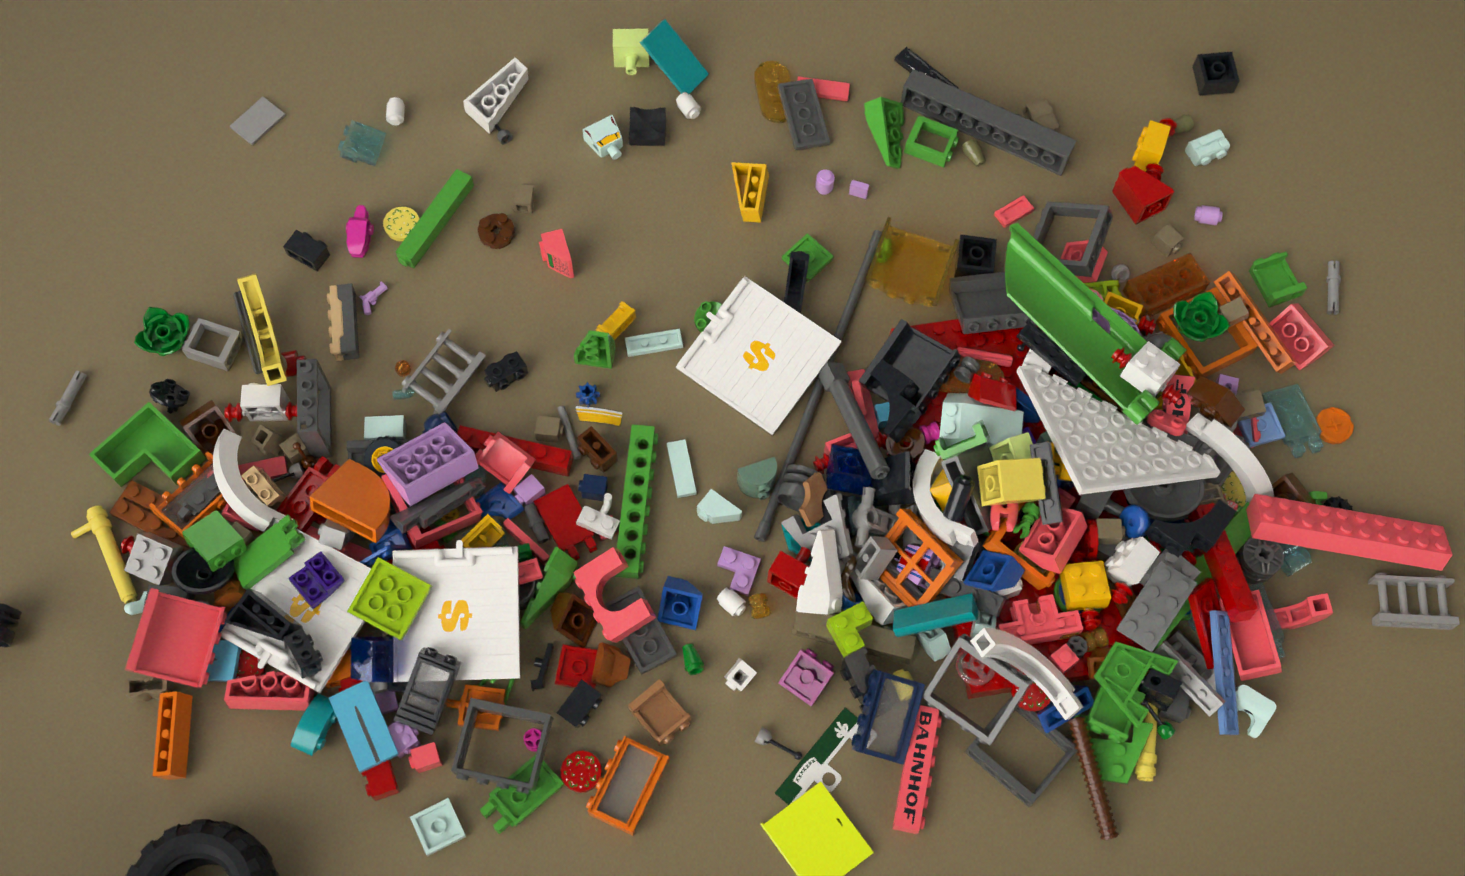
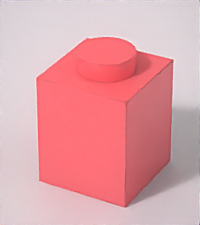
M1064 644L1048 658L1062 674H1065L1080 660L1067 644Z
M435 742L410 750L412 756L408 758L411 768H415L418 773L443 766Z

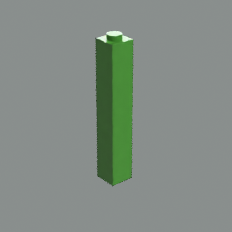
M458 169L455 170L396 250L399 263L406 267L415 268L474 187L472 176Z

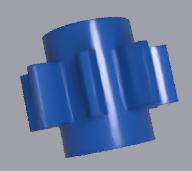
M588 382L584 386L579 385L580 392L576 393V398H580L579 404L582 405L584 403L587 407H590L593 403L597 404L596 398L600 397V392L596 391L597 386H591Z

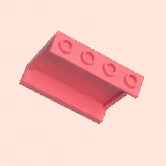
M151 588L125 671L200 689L202 684H207L210 673L206 671L208 664L212 665L215 658V653L212 651L214 644L218 645L221 633L218 630L220 624L224 625L227 613H224L225 607L222 606L220 608L162 593L157 589Z

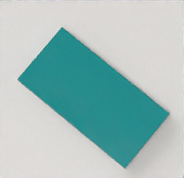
M663 19L639 42L681 94L684 92L690 94L709 75L666 19Z

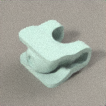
M1240 685L1236 687L1237 711H1244L1249 715L1251 723L1247 734L1255 739L1261 734L1275 712L1276 703L1247 685Z

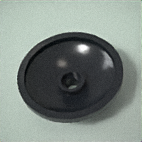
M194 547L183 552L175 560L172 567V577L175 584L181 590L191 594L215 592L228 584L235 572L234 560L213 572Z

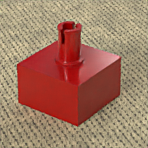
M801 547L795 558L780 551L768 570L767 582L798 600L800 585L804 586L807 577L805 570L809 566L805 564L811 556V551L806 547Z

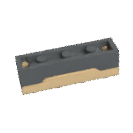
M352 283L329 286L330 293H327V301L331 306V310H328V318L332 325L329 326V336L332 338V343L329 345L331 355L334 354L337 361L359 359L355 289Z

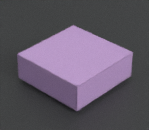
M852 180L849 194L866 199L869 184Z
M385 691L375 694L382 714L398 710L399 705L395 692Z

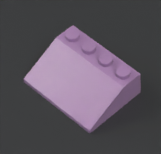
M445 422L377 458L378 463L401 497L410 506L479 469L474 451Z

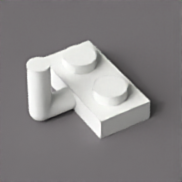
M610 493L604 495V504L600 512L584 506L576 521V525L612 540L620 525V520L607 515L611 508L612 495Z

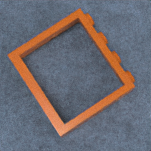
M1214 287L1206 292H1212L1217 299L1219 314V307L1228 302L1218 288ZM1173 308L1161 313L1156 321L1161 332L1167 333V335L1176 339L1187 349L1183 354L1184 361L1192 369L1196 380L1200 376L1206 378L1253 354L1258 347L1242 322H1239L1227 330L1240 349L1203 367L1171 321V318L1174 317Z
M1025 502L1018 503V512ZM1000 518L998 531L992 530L982 546L990 552L1013 556L1025 570L1021 577L1036 589L1040 590L1046 586L1050 587L1055 581L1054 575L1056 572L1046 570L1045 574L1042 575L1000 542L1007 531L1006 521L1008 520V518Z

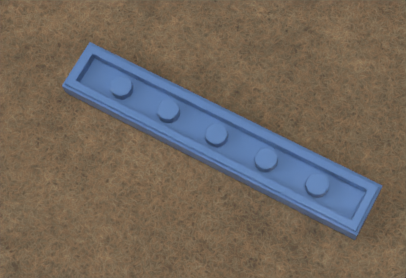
M1209 611L1216 692L1226 701L1217 709L1219 735H1239L1230 619L1226 611Z

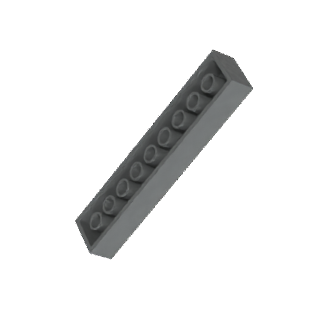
M913 69L904 84L901 103L904 107L944 125L958 129L962 133L1059 176L1062 175L1076 143V140L1071 137L1064 136L1053 129L1039 125L1035 121H1030L1019 114H1014L1003 107H998L987 100H982L971 93H966L955 86L941 82L937 78L925 75L921 71Z

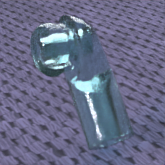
M411 388L406 393H403L402 390L392 391L393 399L410 398L415 391Z

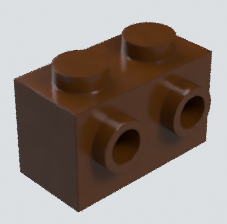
M592 426L577 437L578 451L583 456L587 455L590 458V463L596 470L600 469L604 473L618 461L617 452Z

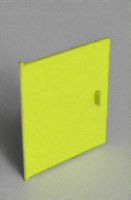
M821 781L765 824H760L797 876H844L874 853Z

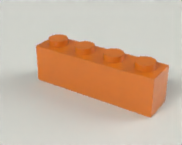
M178 691L160 694L153 777L166 780L186 778L193 698L191 695Z

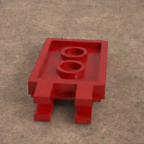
M322 456L314 465V468L308 467L276 511L295 519L299 525L296 529L305 533L319 515L311 510L310 496L340 466L335 464L333 467V464Z
M568 484L533 501L559 549L562 551L566 550L569 556L576 561L580 557L574 545L584 541L590 553L597 550V545L592 538L595 533L576 525V521L583 509Z

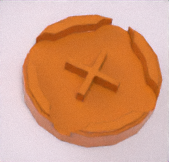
M1336 407L1321 410L1314 421V429L1319 438L1330 444L1345 442L1352 435L1354 425L1350 420L1349 414Z

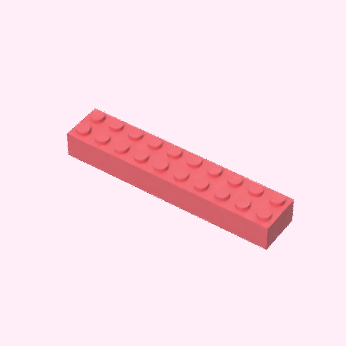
M1254 494L1246 509L1251 536L1254 539L1440 571L1444 569L1453 555L1443 526Z

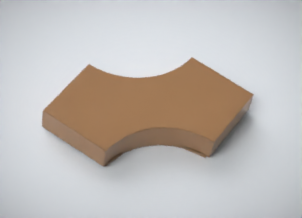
M820 472L814 473L803 482L805 498L799 511L807 527L813 526L824 517L822 499L828 488Z

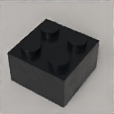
M1232 52L1198 54L1192 66L1199 96L1234 93L1240 81Z
M960 234L957 244L954 277L994 273L997 239Z

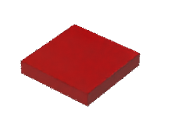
M562 644L555 685L575 688L582 679L593 688H596V684L591 681L598 650Z

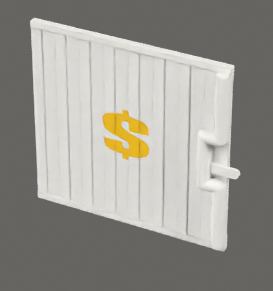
M744 276L719 308L717 314L714 315L711 312L706 314L711 320L710 323L678 362L676 369L773 436L842 341Z
M296 529L298 533L301 532L306 540L293 549L294 554L250 589L261 592L301 624L306 635L310 634L314 642V650H319L323 661L320 662L321 671L314 676L302 679L285 649L284 641L226 623L220 633L222 638L261 659L257 665L258 668L263 669L266 663L321 693L365 623L364 620L347 611L371 568L330 546L318 543L319 540ZM321 551L345 581L333 594L312 610L288 578L305 567L304 562Z
M458 540L456 542V549L393 551L394 566L433 586L404 639L401 641L393 636L394 682L409 681L418 653L423 647L434 648L438 650L439 654L444 656L452 655L457 658V661L462 662L455 680L520 678L518 546L463 548V542ZM422 662L416 681H444L448 679L450 673Z

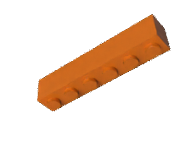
M1228 271L1215 280V285L1227 302L1239 297L1242 299L1249 312V317L1241 322L1275 371L1282 374L1297 364L1236 275Z

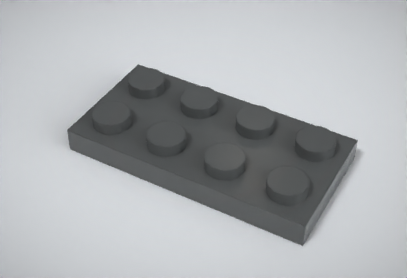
M813 79L778 84L780 98L795 151L829 145L830 140Z
M1160 561L1116 630L1150 652H1153L1197 583L1163 561Z
M638 586L609 601L605 606L610 611L615 612L623 610L640 598L645 600L646 598ZM657 618L622 639L641 675L677 656Z

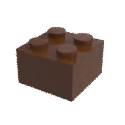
M1200 376L1186 393L1191 399L1190 403L1199 409V414L1207 419L1209 417L1212 420L1215 419L1222 425L1224 424L1230 428L1245 411L1229 388L1203 376Z

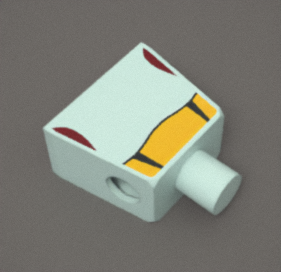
M613 115L582 129L583 139L600 157L610 154L612 159L615 160L622 155L619 150L623 147L622 136Z

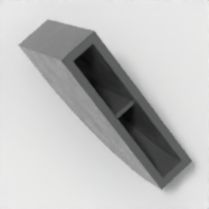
M986 442L941 461L951 488L955 478L961 475L971 477L975 483L964 519L967 526L975 530L976 535L992 529L990 522L991 506H982L977 471V466L994 461Z

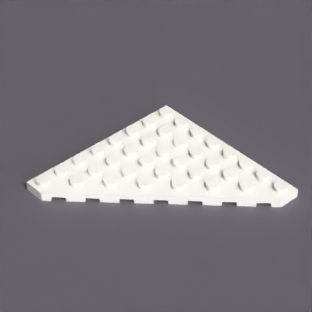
M1038 365L1018 367L1016 372L1079 495L1215 478L1220 474L1211 456L1205 453L1201 455L1193 451L1192 446L1180 440L1176 442L1168 438L1167 433L1154 426L1151 429L1142 424V422L1136 425L1125 414L1117 411L1118 407L1104 400L1100 402L1092 398L1093 394L1080 387L1075 389L1067 384L1068 381L1055 374L1050 376L1043 372V368Z

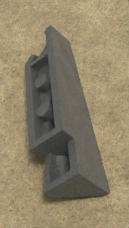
M478 477L471 478L390 516V519L402 534L419 523L425 529L485 489L486 486Z

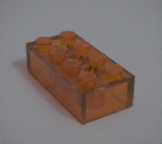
M1190 252L1128 280L1123 293L1128 300L1143 305L1139 318L1145 315L1151 317L1173 307L1180 300L1186 301L1205 292L1210 281Z

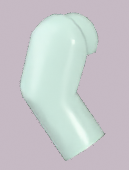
M147 591L143 592L140 600L127 603L124 606L125 612L129 615L142 613Z

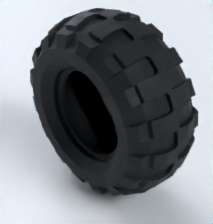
M210 819L193 820L189 824H178L165 830L163 836L155 841L151 840L140 851L141 857L135 865L130 866L126 876H184L200 866L218 865L225 869L228 876H279L273 865V858L253 835L237 825Z

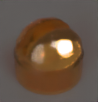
M404 360L398 361L395 365L396 373L401 377L409 375L411 372L410 364Z

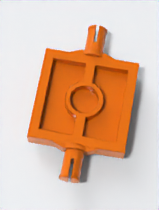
M465 684L460 700L448 699L446 706L458 708V726L463 727L471 698L505 705L506 690ZM478 711L474 728L499 731L503 716Z

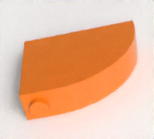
M348 459L310 496L312 511L375 543L381 539L390 522V496L385 483L375 472L351 459Z

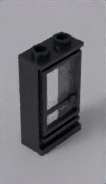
M423 647L418 653L394 720L433 735L439 725L462 662L457 661V658L452 655L444 656L439 654L438 650L434 648Z

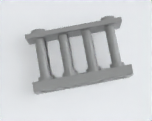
M450 329L446 333L443 331L436 339L438 343L413 375H407L402 382V385H404L402 392L406 393L409 388L414 390L433 404L435 408L433 414H440L447 409L486 356L480 351L477 355H471L450 340L449 337L452 332ZM444 344L464 358L469 366L465 370L459 369L437 352ZM432 358L456 375L455 378L458 380L454 385L447 383L426 367ZM422 373L444 389L446 395L443 399H438L414 381Z
M1376 573L1368 580V584L1378 585L1380 612L1372 618V626L1454 629L1460 625L1459 617H1453L1448 614L1445 589L1455 582L1454 579L1446 578V576L1442 575L1433 578L1387 575V573ZM1386 585L1398 587L1400 606L1398 614H1393L1389 611ZM1406 586L1417 587L1420 609L1418 615H1413L1408 610ZM1426 587L1437 588L1440 611L1438 616L1428 613Z
M1180 630L1153 652L1178 660L1170 677L1183 682L1181 688L1209 717L1226 702L1216 692L1214 669H1207L1203 654Z

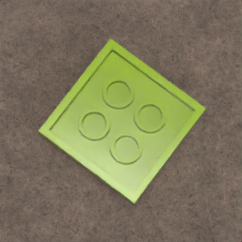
M378 557L347 612L402 641L433 586Z

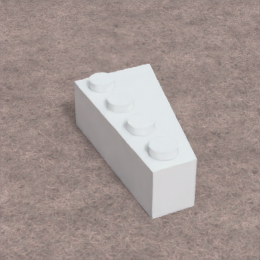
M516 58L512 59L463 101L465 112L490 134L495 124L499 122L528 81V69Z

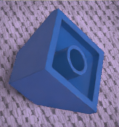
M983 550L963 583L967 586L996 592L1015 587L1025 570L1013 556Z
M668 576L663 586L658 621L696 630L703 593L687 580Z

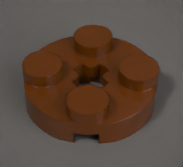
M504 213L488 215L479 221V239L482 244H486L492 249L504 248L514 238V224ZM496 228L501 229L499 234H495L492 231Z
M912 426L898 443L887 437L886 448L890 456L910 451L913 459L916 461L923 454L926 448V441L923 433ZM903 441H907L908 443H911V444H910L908 447H906V448L901 447V445L904 444Z

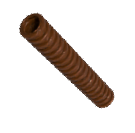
M1075 717L1067 722L1071 725L1069 730L1073 732L1071 736L1074 737L1073 743H1076L1075 749L1078 750L1076 754L1080 757L1078 761L1082 764L1080 768L1083 769L1082 775H1085L1084 781L1087 782L1085 786L1089 789L1087 793L1091 796L1089 797V800L1092 801L1091 807H1094L1095 820H1098L1097 826L1100 827L1098 831L1102 834L1100 839H1113L1119 836V833L1116 832L1115 819H1112L1113 813L1110 812L1112 808L1108 805L1110 801L1106 798L1108 794L1105 793L1106 787H1103L1102 774H1099L1100 768L1097 767L1099 763L1095 760L1097 756L1093 753L1095 749L1092 748L1093 742H1090L1091 736L1088 735L1090 731L1086 728L1088 724L1084 721L1086 717Z

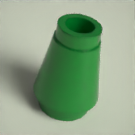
M694 644L684 645L682 649L685 671L689 675L701 673L704 670V662Z

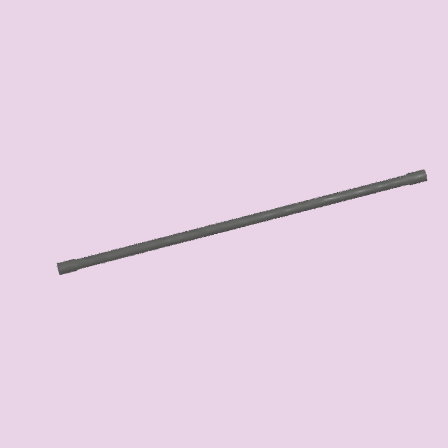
M874 230L866 255L835 331L834 337L840 341L843 339L871 264L879 249L881 239H883L884 234L879 230ZM839 347L828 360V362H834ZM819 376L764 516L755 533L754 538L758 541L765 542L772 519L779 504V501L776 499L777 492L781 483H784L783 477L786 474L788 465L795 463L824 386Z

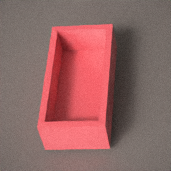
M1259 590L1251 591L1258 610L1251 619L1234 623L1230 621L1232 651L1241 681L1282 673L1280 660ZM1220 598L1219 603L1221 610L1226 611L1222 599Z

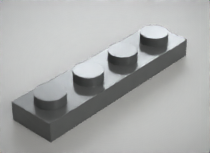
M932 567L929 577L934 581L939 575L940 570ZM953 577L950 578L940 591L950 597L973 593L977 608L996 617H999L1006 600L1005 597L988 590L967 586L963 583L964 581ZM926 582L925 586L929 587L930 584Z

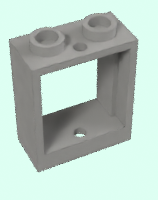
M198 318L191 328V334L188 339L184 341L182 351L189 359L229 372L245 339L240 331ZM205 329L229 337L219 357L195 350Z

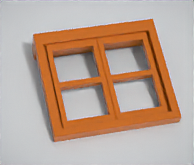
M900 508L896 513L899 519L885 537L890 540L898 550L897 552L908 563L896 578L886 568L879 578L908 607L932 602L964 561L942 540L937 538L910 509ZM907 526L924 542L912 558L895 543ZM929 548L946 564L934 581L917 565ZM913 569L930 584L919 600L902 585Z

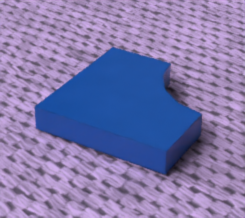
M502 482L475 500L480 503V508L483 511L481 513V520L487 514L511 520L524 511V508L511 493L508 494L503 490L505 486Z

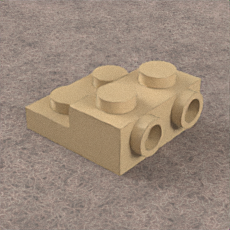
M253 465L241 475L250 491L253 489L257 494L256 498L267 506L271 507L276 502H283L287 497L260 467Z

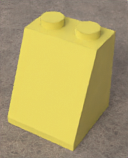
M1041 458L997 460L977 466L982 506L1046 499Z

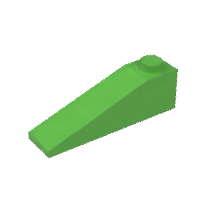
M879 97L864 103L866 121L886 165L899 169L901 167L902 155L900 140L903 139L901 126L904 125L903 105L900 102Z
M589 330L574 352L575 364L612 369L616 350L615 340L609 333Z
M557 547L554 548L545 565L544 580L537 583L535 591L537 596L536 598H531L520 623L523 629H527L555 601L558 593H564L571 586L573 580L576 579L573 572L579 569L578 562Z

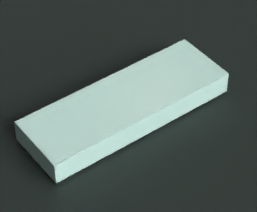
M680 328L625 337L628 357L683 348Z
M686 440L668 442L667 449L677 498L697 495Z

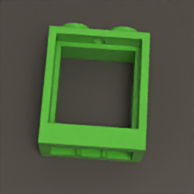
M918 115L906 142L904 153L944 167L946 161L950 162L952 158V147L956 148L958 144V129ZM925 130L949 139L944 153L916 143L921 131Z

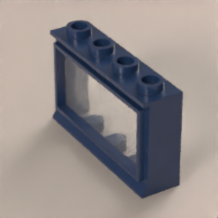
M874 670L868 679L869 689L863 698V711L857 719L858 729L852 738V750L904 765L926 684Z

